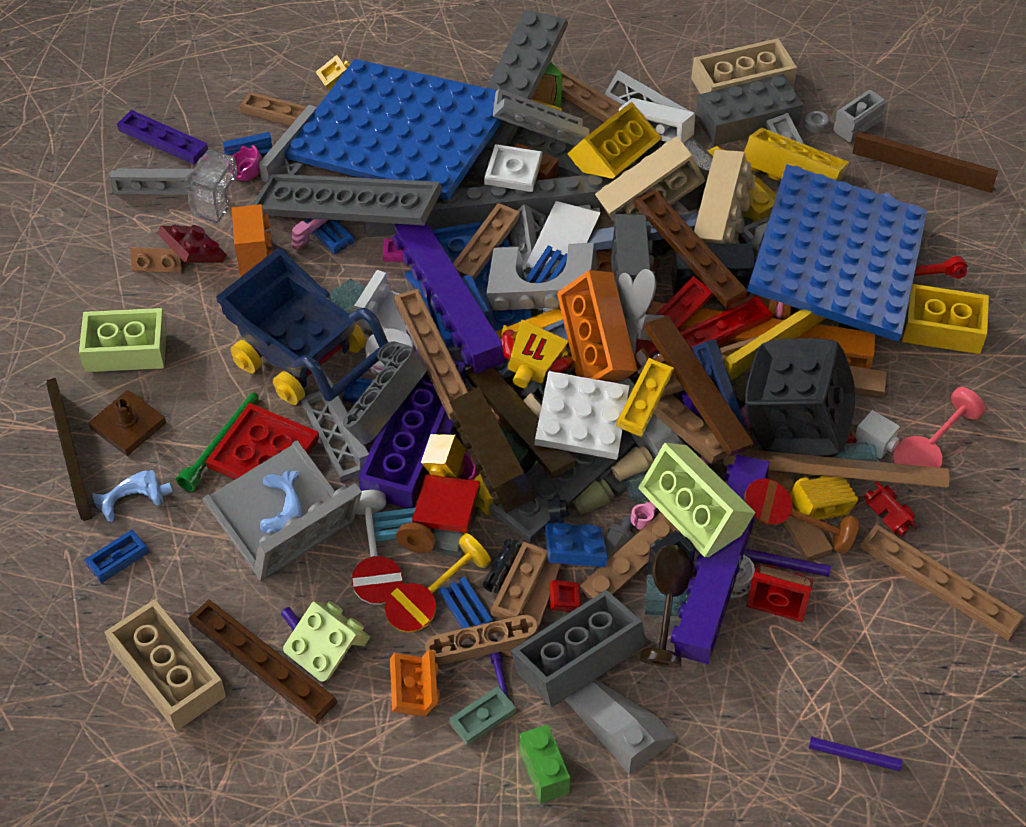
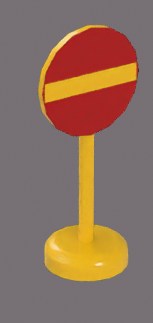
M464 533L459 539V545L465 555L430 587L426 588L421 584L407 583L395 588L387 597L384 607L386 618L391 626L399 631L408 633L420 631L428 626L436 612V602L433 593L469 560L480 568H486L491 564L492 560L483 546L470 534Z

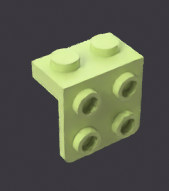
M313 601L283 646L284 653L322 682L330 679L351 645L365 646L370 639V636L363 631L364 626L353 618L348 620L341 614L343 609L331 601H328L327 604Z

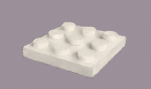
M549 371L534 445L617 460L622 429L616 427V423L627 402L629 385Z

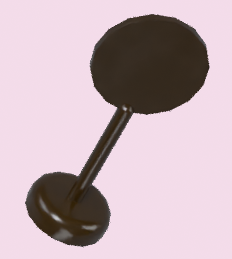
M665 545L655 554L652 564V575L655 585L666 596L659 648H646L642 650L640 661L660 667L677 668L681 667L682 658L678 653L666 650L673 597H678L688 588L691 578V565L688 556L682 548L677 545Z

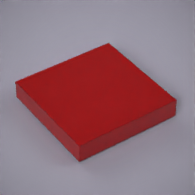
M425 475L412 523L422 524L432 529L468 533L481 488L480 481Z

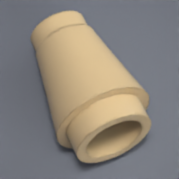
M642 445L639 448L634 447L611 469L617 480L622 481L623 479L648 471L654 460L646 447Z

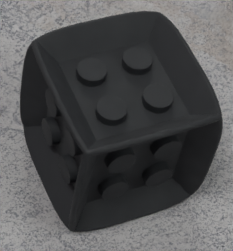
M806 338L774 340L760 345L750 370L745 401L748 420L759 445L764 451L812 456L834 455L843 451L848 440L854 414L855 384L845 352L838 342L829 339Z

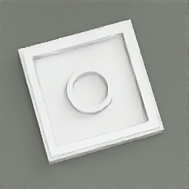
M495 144L484 178V184L533 192L543 152Z

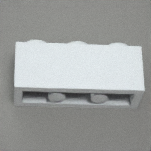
M631 98L619 108L620 111L630 102H633L662 137L661 141L668 142L677 136L684 143L694 135V112L636 98Z

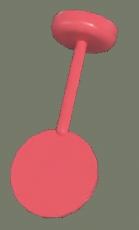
M957 387L951 395V402L957 411L931 439L911 436L900 441L894 449L893 462L895 464L940 468L943 456L940 448L935 443L961 416L975 420L980 419L984 415L986 406L980 396L968 388Z

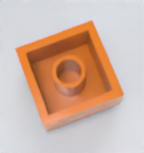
M262 204L231 207L234 245L240 277L273 252V249L268 250V248L273 246L271 231H266V229H270L268 214H263Z

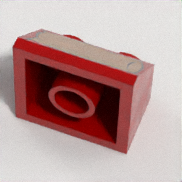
M757 564L746 607L803 622L814 579L800 573L782 571L774 566Z

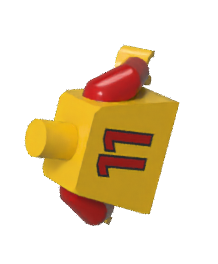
M521 320L519 328L515 330L507 329L506 325L503 326L500 340L504 357L509 360L507 368L516 373L513 378L515 385L526 388L530 380L543 383L548 377L549 371L562 373L566 370L573 371V359L568 355L569 352L565 351L568 340L524 320Z

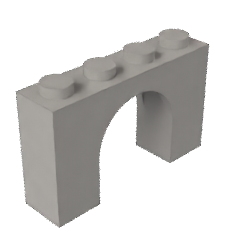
M594 243L569 244L566 266L563 272L555 279L544 283H530L521 279L523 261L519 247L494 248L487 287V297L491 310L560 308L557 292L588 270L597 271L598 258Z

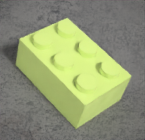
M163 309L83 312L79 354L85 372L164 368L167 326Z

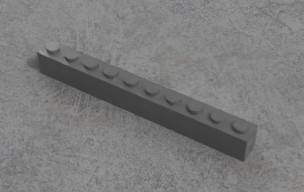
M590 174L536 180L533 192L491 185L456 189L449 200L437 199L426 222L431 230L482 222L486 220L498 203L515 210L526 204L546 215V218L549 217L550 210L556 201L573 206L590 205L591 208H599L601 212L605 211L595 194L605 185H608L606 177ZM365 222L367 237L395 234L394 223Z

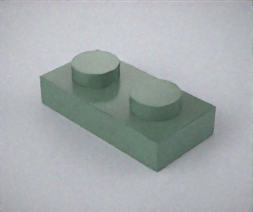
M497 686L449 718V724L468 746L516 714V707Z

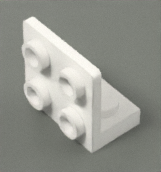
M377 270L354 305L355 310L367 308L377 316L383 329L394 328L408 334V330L394 303V296L399 293L389 290L386 273ZM365 319L356 322L359 327L371 330L370 325Z

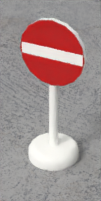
M365 490L362 491L356 514L365 515L371 557L364 559L356 566L352 573V586L355 594L362 601L381 605L386 603L387 597L395 588L402 585L403 575L400 567L393 560L377 555L372 513H377L385 507L387 502L386 496L381 491Z

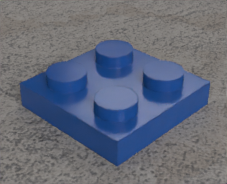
M559 522L546 523L545 539L549 563L606 567L607 552L602 527H596L591 524L580 526Z

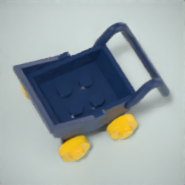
M280 247L216 296L226 319L238 327L241 336L246 340H239L231 347V354L235 364L246 372L253 374L262 366L261 357L263 356L271 364L285 370L273 379V384L278 396L292 405L298 404L305 398L304 388L307 386V377L310 374H313L324 399L328 402L334 400L379 361L377 357L378 352L388 343L379 319L371 310L359 308L349 314L327 299L330 293L312 279ZM365 319L371 327L379 348L331 388L321 365L341 348L342 352L346 354L349 350L358 353L366 346L367 340L364 332L356 324L359 320Z

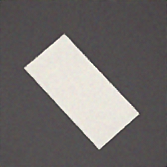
M556 201L525 266L533 268L548 245L552 247L553 251L558 249L561 250V254L565 255L568 253L569 244L587 243L600 212ZM551 257L548 259V261L546 262L541 271L544 270ZM559 260L556 261V263H555V265L553 266V268L551 269L550 273L553 274V272L555 271L556 267H557L558 264L560 263Z

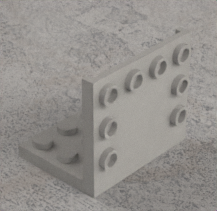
M295 441L290 447L211 495L204 496L203 501L256 576L262 581L354 522L362 491L356 483L348 488L342 486L334 491L300 443ZM287 470L290 472H300L299 477L293 483V487L301 503L302 517L295 516L284 524L285 528L277 533L274 531L269 533L261 532L260 522L263 519L275 518L277 514H280L283 511L286 493L283 490L264 485V477L268 474L282 476Z

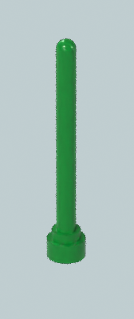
M250 393L194 465L183 469L176 477V482L181 488L189 492H193L201 482V472L207 466L206 460L249 403L256 404L259 399L258 394Z

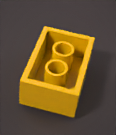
M912 284L903 327L902 342L980 354L987 336L989 295Z

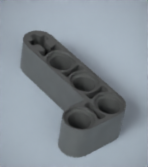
M391 341L379 350L377 357L385 365L343 420V426L361 444L371 442L378 435L427 371V363L410 345Z

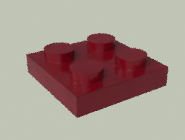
M174 224L172 226H160L157 234L185 263H223L227 254L200 226H180Z

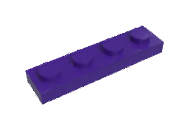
M133 110L117 123L118 131L192 164H195L208 151L207 143Z

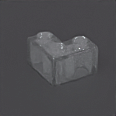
M208 149L204 156L199 158L194 170L187 175L185 187L188 193V203L192 216L218 224L229 209L226 190L238 174L234 156Z

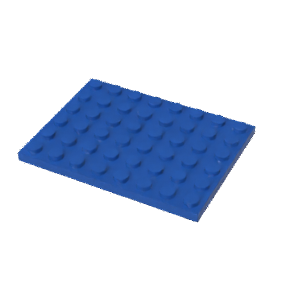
M354 59L319 104L314 115L303 126V129L284 152L285 158L359 178L440 182L443 190L438 198L449 200L503 122V120L493 117L495 93L497 90Z
M786 164L747 291L899 342L904 327L927 210L917 205L898 201L893 197H886L868 189L852 186L847 182L828 178L823 174H816L801 167Z

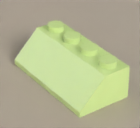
M664 443L638 488L685 537L691 540L694 547L704 557H710L740 537L756 513L687 445Z

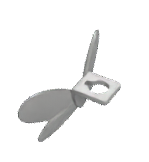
M649 269L640 271L634 282L628 273H622L617 283L618 294L634 356L636 339L651 340L644 329L646 322L665 317L663 315L645 313L656 291V278Z

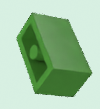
M549 725L520 733L519 751L540 804L568 795L570 791V776Z

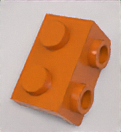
M428 650L422 657L394 653L390 658L392 712L426 717L437 706L440 698V691L436 685L438 663L435 662V652Z

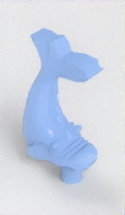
M150 470L132 475L107 494L92 493L96 507L103 511L107 521L113 523L115 517L114 504L120 497L136 493L149 496L155 505L159 506L164 503L163 496L173 493V488L170 482L160 485L154 471Z
M287 470L282 476L268 474L264 477V485L283 490L286 493L283 511L280 514H277L275 518L263 519L260 522L261 532L269 533L274 531L277 533L285 528L284 524L295 516L302 517L301 503L293 487V483L299 477L300 472H290Z

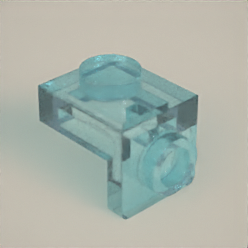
M350 278L331 292L329 300L346 311L358 301L366 287Z

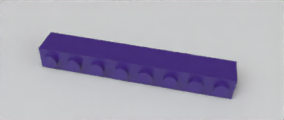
M427 222L424 225L394 224L396 235L393 236V242L396 249L402 250L405 264L407 266L411 265L415 281L421 282L424 296L426 298L430 297L435 314L439 313L441 315L442 325L446 331L450 330L453 344L456 348L460 347L465 364H470L474 372L478 373L505 363L502 342Z
M737 454L734 464H729L726 471L725 480L728 481L727 485L744 501V493L750 483L756 479H769V461ZM753 517L740 537L710 557L698 554L695 564L697 574L695 578L691 577L687 588L689 598L687 602L683 601L679 611L681 622L679 626H674L670 640L674 644L675 652L682 658L705 664L710 663L736 577L754 526L755 519Z

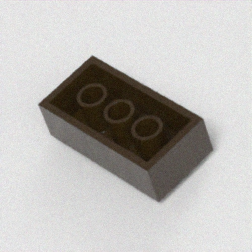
M477 387L450 401L449 403L454 412L449 415L496 507L502 504L505 512L508 513L535 499L536 496L480 388Z

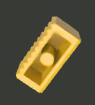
M823 475L811 480L804 477L794 484L789 494L798 512L818 520L846 516L858 501V496H855V492H852L850 484L847 483V479H844V477Z

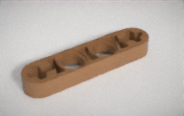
M521 615L435 635L426 642L425 650L426 652L428 650L434 651L435 662L438 665H444L513 649L539 633V628L535 618L529 615ZM528 627V633L523 634L522 628ZM509 630H513L514 637L510 636ZM494 632H503L505 634L503 639L498 642L489 640L490 635ZM467 638L476 640L475 644L470 648H462L460 646L462 641ZM451 643L455 644L456 650H452ZM442 646V652L436 653L437 647Z

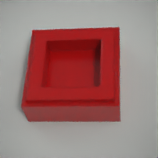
M552 580L549 583L551 611L572 612L581 606L580 583Z

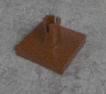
M127 390L88 423L91 430L128 456L164 426L166 419L157 410Z

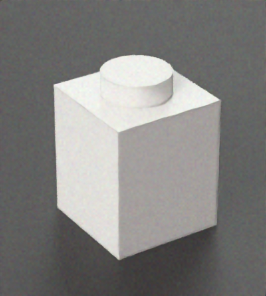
M872 410L857 427L855 435L857 439L856 444L881 459L887 451L893 452L898 445L900 439L897 435L900 426Z

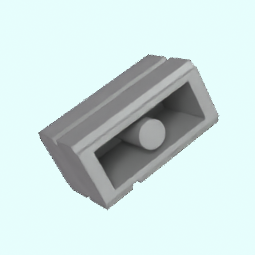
M872 90L866 91L862 96H859L837 111L833 130L848 142L853 141L858 131L866 132L882 121L883 111L886 106L885 99Z

